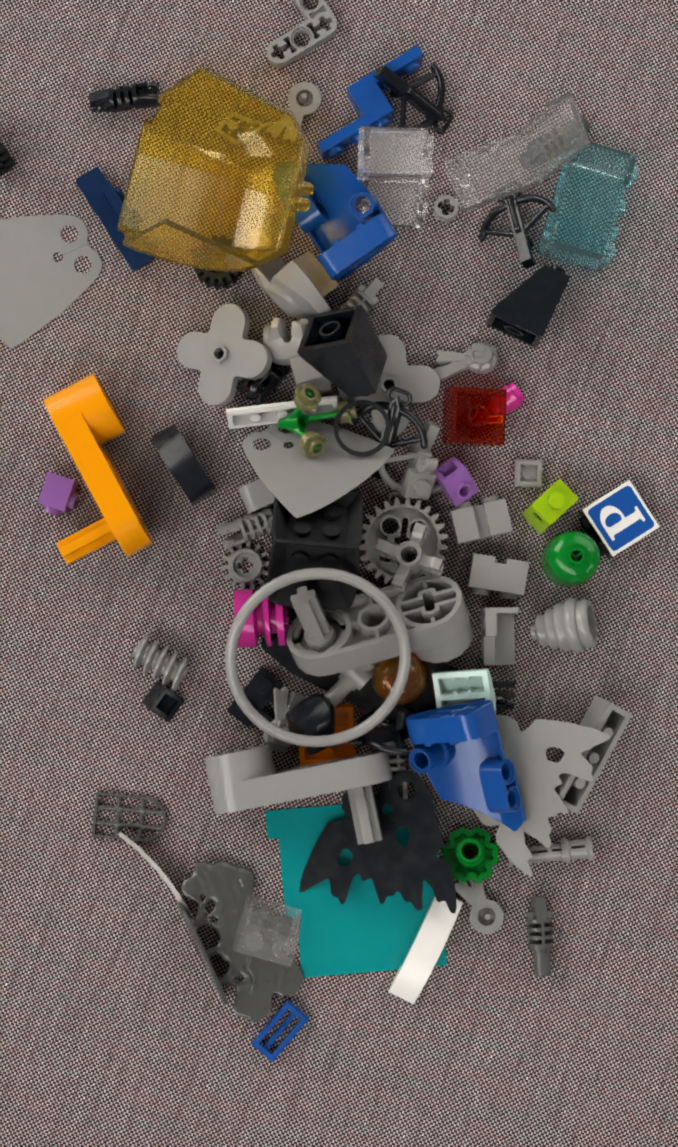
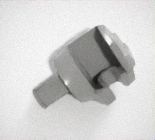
M273 318L271 324L265 325L263 338L254 341L268 347L274 364L290 365L289 359L299 356L297 351L310 318L292 321V338L286 329L285 319Z

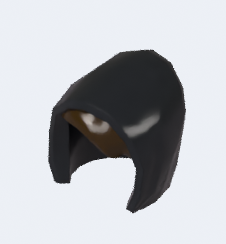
M315 693L308 696L292 707L285 715L290 732L312 736L335 734V709L330 699L323 694ZM308 747V754L312 755L321 752L328 747Z

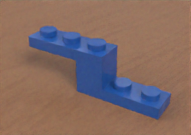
M417 45L388 62L385 66L399 77L405 74L410 76L420 69L423 53ZM376 70L347 87V98L360 118L317 143L318 153L323 161L329 157L331 159L337 158L345 151L344 148L352 143L358 145L367 139V134L376 129L381 131L391 124L394 110L381 91V88L384 90L389 88L373 77Z

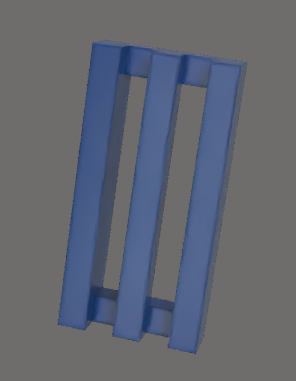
M287 999L253 1039L251 1044L273 1062L309 1020V1016L306 1013L304 1014L291 1000ZM288 1009L292 1012L264 1045L260 1044L261 1040ZM298 1016L300 1020L271 1053L268 1050L292 1020Z

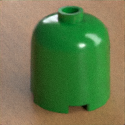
M567 531L551 538L544 546L541 554L545 576L552 583L564 588L577 587L587 582L597 572L600 564V550L596 542L589 535L579 531Z

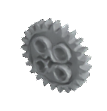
M396 497L394 506H390L387 500H385L384 510L375 506L376 516L366 515L370 524H363L362 530L366 534H362L361 541L365 542V544L359 546V551L366 552V554L360 560L361 562L370 561L366 571L369 572L375 569V580L383 575L385 576L384 585L387 586L391 579L393 580L399 568L395 560L390 562L382 561L377 555L378 551L375 548L379 539L399 546L395 541H400L402 522L405 518L408 519L406 541L410 540L412 535L410 529L416 522L427 525L428 535L421 548L422 554L445 561V557L439 554V551L448 550V546L441 544V541L448 539V535L439 533L445 527V524L436 525L435 522L439 518V514L430 516L431 506H427L422 510L420 509V500L412 506L410 505V498L405 500V504H400L398 497ZM387 521H395L399 528L396 533L387 534L382 528L383 524ZM407 555L403 558L405 562H408ZM421 569L418 573L411 574L409 580L431 574Z

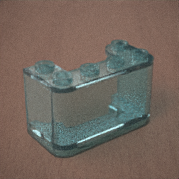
M572 137L552 198L556 211L552 213L549 210L537 255L601 272L603 268L608 269L617 245L612 244L613 242L615 243L620 229L619 226H616L618 216H623L627 200H623L625 190L630 191L632 183L635 182L638 175L639 166L635 165L637 155Z

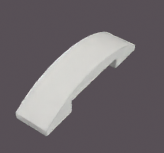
M434 895L425 914L426 917L388 992L412 1004L415 1003L445 946L463 901L456 898V912L451 913L446 901L438 902Z

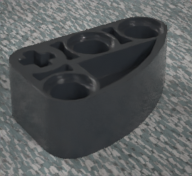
M175 424L151 438L193 506L217 492Z

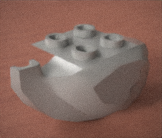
M255 222L248 245L252 253L249 263L251 272L259 287L289 317L307 318L312 314L331 311L323 297L336 288L339 283L336 280L330 279L322 264L309 250L297 260H292L286 265L272 248L276 243Z

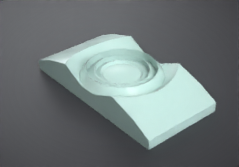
M489 668L432 673L437 708L466 702L492 700L496 714V696Z

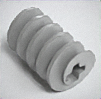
M147 633L136 645L128 662L134 658L133 667L135 668L144 663L143 673L147 674L153 669L152 678L154 680L163 675L162 684L165 686L173 681L171 689L176 691L191 666L189 668L186 667L188 658L185 657L178 662L179 652L177 651L168 656L169 646L167 645L158 650L159 640H155L150 645L148 643L150 635Z

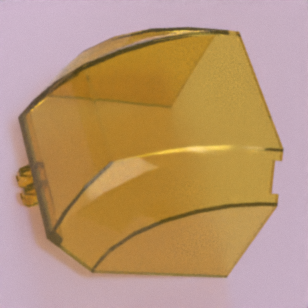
M202 65L163 91L157 99L161 105L152 121L145 120L141 128L117 228L118 231L124 233L125 238L122 241L124 246L149 256L204 270L222 272L246 271L260 267L288 252L297 211H307L311 206L309 198L300 197L310 196L314 192V185L304 182L311 149L293 112Z

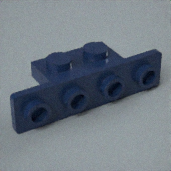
M95 167L77 178L76 184L132 271L135 272L155 260L154 252L138 227L142 222L134 209L127 210L123 203L127 199L119 186L113 188L99 167Z

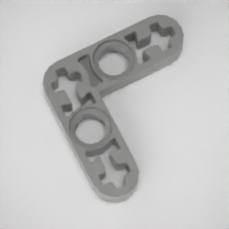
M293 0L305 22L268 45L267 60L272 67L284 68L335 36L337 20L325 0H317L318 6L313 10H308L303 6L304 0ZM320 22L330 23V30L320 29ZM317 31V39H315L313 35V32ZM299 34H305L309 37L310 41L306 46H298L294 42L295 37ZM286 42H290L291 49L287 48ZM274 50L284 51V58L274 57Z

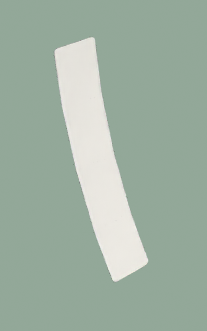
M122 832L117 833L118 836L136 849L158 872L176 899L183 904L189 917H192L181 895L162 869L137 844Z

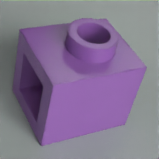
M454 456L433 471L437 475L436 481L444 496L456 507L467 502L473 495L479 492L467 468Z
M48 471L38 500V504L45 507L43 512L60 517L61 512L69 515L70 509L74 510L78 502L79 494L76 491L79 483L73 479Z

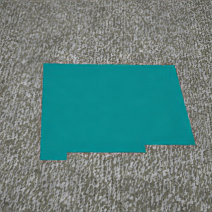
M430 796L431 804L433 807L432 796ZM342 804L265 811L268 839L279 838L285 918L291 919V922L297 921L303 977L398 970L400 965L402 966L435 894L432 887L425 880L423 881L422 910H417L411 902L405 901L398 891L393 896H387L385 902L380 904L373 880L369 878L362 881L359 874L353 877L347 899L343 905L337 897L332 896L329 879L316 884L304 892H300V881L303 871L325 826L330 821L343 820L347 818V815L342 810ZM385 804L382 807V811L385 814H389L392 811V807L389 804ZM399 827L395 831L397 840L401 845L407 846L409 829ZM347 848L341 850L337 860L338 864L341 866L350 865L353 854ZM446 945L435 966L447 965Z

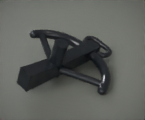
M431 64L432 73L411 84L406 83L385 65L378 67L373 77L391 89L390 95L392 98H401L400 128L395 127L393 129L394 134L404 137L415 136L427 130L432 123L434 131L438 134H443L448 129L454 115L448 108L441 110L445 99V82L437 64ZM436 77L438 85L435 104L431 103L414 89ZM407 102L427 117L422 124L412 129H405ZM445 112L449 114L448 121L446 120V117L444 115ZM439 121H447L442 130L437 128Z
M513 183L498 190L496 194L497 200L503 203L496 206L483 221L479 232V240L485 241L486 235L514 238L520 262L527 269L536 265L531 250L533 243L528 237L527 232L548 209L554 213L556 207L549 199L541 195H520L522 193L521 184ZM518 187V192L514 194L509 191L511 188ZM506 191L504 198H501V193ZM537 202L544 205L525 226L519 204ZM507 210L513 232L489 230L488 227L494 218Z
M392 386L388 388L386 397L390 402H374L384 410H388L387 415L390 420L391 430L385 446L396 448L421 442V448L426 449L428 447V440L423 424L413 412L404 408L411 404L412 394L398 387ZM391 391L407 395L408 401L400 400V396L392 398L390 396ZM365 405L357 411L358 418L353 419V423L356 424L360 420L375 439L381 443L386 434V422L380 436L363 416L376 409ZM401 415L412 422L418 431L419 437L399 441L396 434ZM389 463L384 464L386 471H388ZM378 470L371 475L377 479H382Z
M398 708L396 724L392 725L382 721L378 724L379 727H375L363 736L348 743L353 746L368 745L375 750L387 754L408 755V749L402 748L403 739L410 738L405 721L409 710ZM369 712L359 717L355 726L368 719L374 713ZM394 742L396 747L387 746L382 743Z

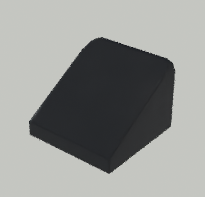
M157 681L142 701V704L167 722H170L185 699L166 685L164 686L160 681Z

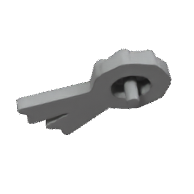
M307 81L293 85L288 93L290 107L267 129L268 133L274 134L276 140L280 138L288 127L285 141L292 140L297 144L303 118L316 113L321 105L320 90L317 86Z
M484 341L473 343L465 353L437 350L436 366L441 367L434 370L438 374L440 382L468 369L476 374L490 373L499 363L497 349Z
M284 686L281 689H273L275 719L271 723L289 731L285 715L292 707L304 700L305 697L302 694H296L292 690L288 698L289 690ZM264 732V742L266 745L270 744L273 751L284 752L293 746V744L283 742Z
M471 879L469 881L471 887L459 881L454 883L456 892L471 905L469 921L475 931L483 934H492L499 930L502 926L504 913L496 901L486 899L483 882L477 884Z

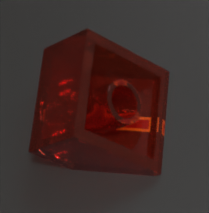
M451 386L445 389L442 445L464 447L504 446L507 390Z

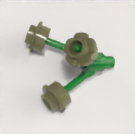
M299 385L294 392L296 409L285 418H280L278 426L280 429L293 431V433L300 436L299 446L304 451L303 454L311 458L312 456L320 455L324 451L326 437L313 430L305 433L304 430L307 428L308 423L336 417L338 412L350 402L345 397L344 401L337 402L338 410L306 416L301 411H311L317 408L318 403L321 402V394L313 385ZM356 406L344 412L340 418L341 424H353V419L358 418Z

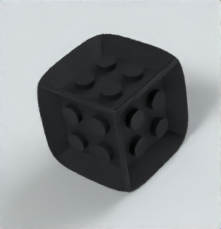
M351 490L329 505L297 519L275 497L272 519L273 543L269 557L267 583L283 574L306 568H333L358 576L360 566L359 546L363 529V500L361 494ZM306 580L287 585L269 595L268 599L276 604L293 607L290 600L291 595L297 594V588L306 586L308 591L314 589L322 609L340 610L352 606L357 588L333 580Z

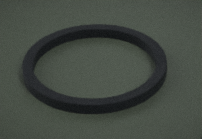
M356 400L348 403L338 412L334 421V435L337 443L344 451L354 456L363 457L377 453L385 446L390 436L391 427L387 413L381 406L372 401ZM357 405L374 407L383 415L386 422V434L383 441L376 448L365 452L354 451L348 448L341 441L338 434V424L341 416L347 409Z

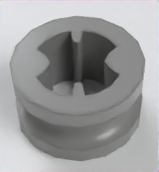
M450 195L440 196L434 204L433 213L435 218L442 223L453 221L458 213L459 205L457 200ZM444 203H448L453 212L449 211L448 215H443L442 209L438 208L439 205L443 207Z

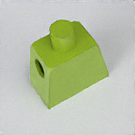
M558 479L521 515L541 534L579 498L561 479Z

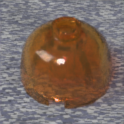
M411 653L410 671L406 686L396 705H406L414 702L423 694L426 688L428 672L424 662L414 653ZM399 656L379 661L375 664L372 683L376 693L383 700H386L395 683L399 668Z

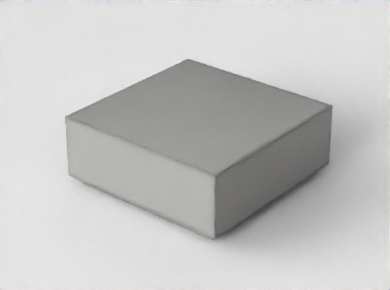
M515 459L513 488L541 489L543 460Z

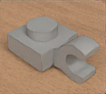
M421 451L416 468H408L400 490L404 498L429 500L437 477L433 471L436 470L439 461L437 458H431L432 452Z

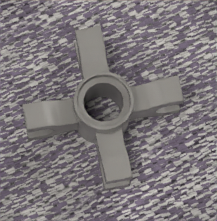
M416 522L410 540L401 543L399 546L382 539L378 540L375 548L378 551L377 555L398 561L399 568L391 583L394 586L393 590L405 593L410 575L418 573L421 569L441 577L445 565H443L444 561L436 557L424 555L421 551L428 535L427 525ZM413 553L417 555V558L412 562H405L403 560L407 554Z

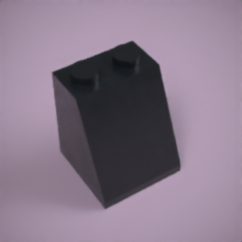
M544 265L492 309L486 325L536 348L571 276L566 275V271L559 266L551 265L549 267Z
M362 305L312 314L297 351L301 358L349 398L369 396L376 393L387 359V354Z

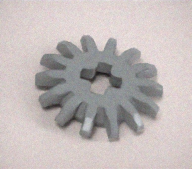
M248 541L244 548L240 544L237 545L238 549L236 551L232 548L227 549L231 556H222V559L228 561V565H222L221 570L229 571L223 577L225 580L230 577L234 579L231 583L232 587L237 582H240V590L245 589L246 583L250 584L251 589H255V580L261 585L264 583L260 576L261 574L268 576V571L263 570V568L269 565V561L263 562L262 559L268 555L266 551L262 554L258 553L261 545L257 544L252 549L251 541ZM243 558H248L249 562L254 563V567L249 568V573L247 574L244 573L243 569H238V564L242 563Z

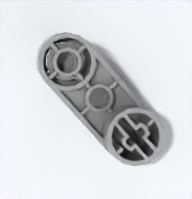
M429 575L409 580L405 593L393 590V585L380 588L399 611L409 635L411 653L420 660L430 663L448 662L459 657L469 648L474 636V627L462 591L455 581L445 576ZM306 586L297 588V594L291 595L290 600L298 617L292 621L287 630L286 642L298 668L304 673L317 677L333 675L399 656L398 639L389 617L381 606L366 593L356 595L350 608L340 610L322 609L314 589L308 591Z
M270 744L204 757L215 814L231 813L347 790L357 844H369L383 840L372 785L392 779L387 753L377 751L275 771Z

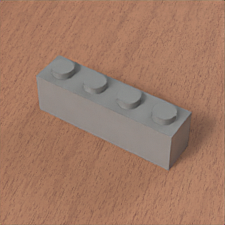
M596 695L579 724L610 735L609 740L582 752V755L593 766L591 773L594 781H586L563 773L559 776L562 784L555 787V791L565 806L576 814L582 808L632 717V714Z

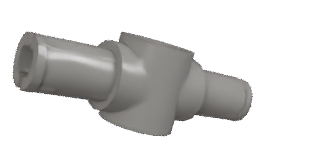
M376 663L340 672L339 680L324 696L330 699L335 708L351 691L360 690L376 673L374 671L377 668Z

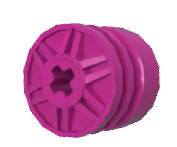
M253 589L234 590L235 617L243 604L254 594ZM268 597L264 599L247 619L239 637L238 648L257 647L259 634H264L267 646H272V634L275 633L278 634L279 646L286 645L287 630L289 628L288 606L269 601Z

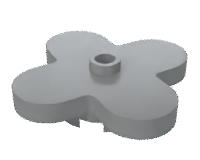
M235 304L222 305L215 311L208 333L189 332L181 338L177 346V357L180 363L189 369L201 372L198 384L200 398L206 404L214 407L226 406L233 400L237 385L239 384L238 381L243 378L250 380L260 379L268 373L272 364V355L268 347L260 342L248 339L249 315L243 308Z
M385 334L378 337L387 354V359L376 393L369 396L349 398L338 388V395L342 401L347 397L349 402L356 400L390 402L386 397L388 389L384 387V382L391 381L394 383V387L406 390L412 394L410 405L425 404L437 396L440 389V378L436 371L429 366H409L406 362V349L403 342L394 335ZM391 391L390 396L392 398L400 396V400L408 401L407 395ZM377 409L372 410V425L378 434L382 435L385 419ZM402 415L396 437L406 430L409 420Z

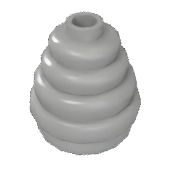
M569 598L564 603H557L553 609H547L544 615H537L535 623L530 625L532 639L537 640L542 647L550 646L551 649L560 648L563 652L573 651L574 653H581L586 651L587 648H594L597 645L598 630L592 604L587 599Z

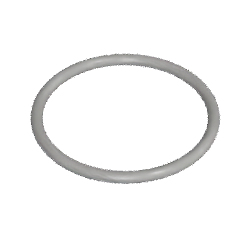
M306 568L283 574L259 588L243 604L228 633L224 658L225 672L228 685L236 703L249 720L262 731L276 739L293 745L329 747L363 736L374 729L390 714L398 703L408 680L411 646L405 623L399 611L378 587L364 578L343 570ZM315 579L343 582L369 595L389 617L395 629L399 645L397 677L384 703L374 714L357 726L339 733L321 736L293 733L265 719L247 699L239 681L236 663L239 637L253 610L277 590L296 582Z

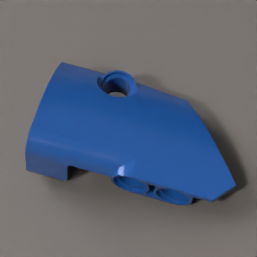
M279 163L274 179L280 188L278 190L279 195L297 224L306 234H309L321 255L317 256L331 280L338 281L347 277L376 256L398 236L395 228L381 208L378 198L371 194L346 164ZM364 198H368L371 203V207L366 213H362L359 208V204Z
M492 700L454 704L406 717L405 721L410 742L415 748L409 755L410 766L417 773L427 774L440 799L479 811L503 823L514 832L517 831L526 820L514 765L511 760L505 758Z

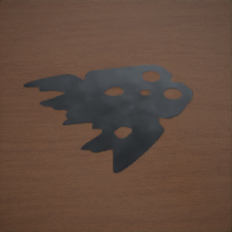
M398 771L392 776L391 780L381 783V789L374 795L383 840L369 844H357L346 790L342 798V810L347 815V818L330 821L325 826L303 871L300 881V892H304L316 884L329 879L332 896L337 897L343 905L347 899L353 877L359 874L362 881L369 878L373 880L380 904L385 902L387 896H393L398 891L405 901L411 902L417 910H422L423 881L425 880L432 887L436 900L438 902L446 901L450 912L455 913L457 907L456 890L452 870L445 858L434 855L441 849L443 838L428 791L421 777L413 772ZM408 781L415 787V794L409 800L402 799L398 794V786L402 782ZM385 804H389L392 807L391 813L385 814L382 811V807ZM399 827L409 829L407 846L401 845L397 840L395 831ZM347 848L353 854L352 861L348 866H341L337 862L341 850Z

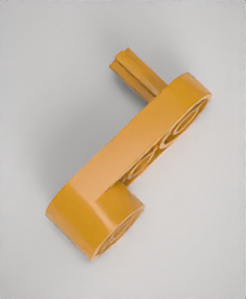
M92 373L43 399L49 415L104 517L56 543L66 563L69 565L114 540H117L127 557L153 544L144 522L102 445L124 433L125 429L95 374Z

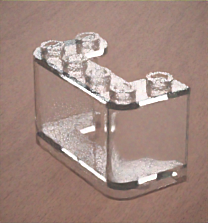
M359 126L357 180H360L371 194L378 198L381 208L393 227L421 228L422 218H428V201H423V193H428L429 179L433 178L432 152L434 148V134H428V128ZM368 198L362 199L359 204L360 211L366 213L371 207Z

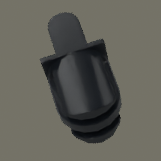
M272 362L268 373L264 377L257 379L246 397L252 400L266 387L255 401L256 405H260L272 391H276V388L287 377L290 370H284L280 365ZM246 379L238 387V391L243 394L255 380Z

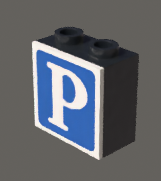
M630 480L578 512L580 515L578 521L586 533L591 532L600 550V555H606L607 559L617 555L660 527Z

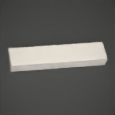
M337 395L321 397V402L318 403L317 408L311 411L302 410L301 413L311 416L338 410ZM294 401L226 409L229 429L276 424L280 418L290 415L297 406Z

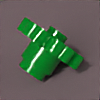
M460 827L455 832L450 833L448 837L449 844L442 847V858H445L450 864L453 879L458 880L462 884H467L472 879L473 882L480 884L484 879L490 878L492 876L491 867L496 866L499 862L498 846L490 843V833L483 831L479 827L472 828L470 832L466 828ZM473 852L476 857L474 859H467L465 854Z

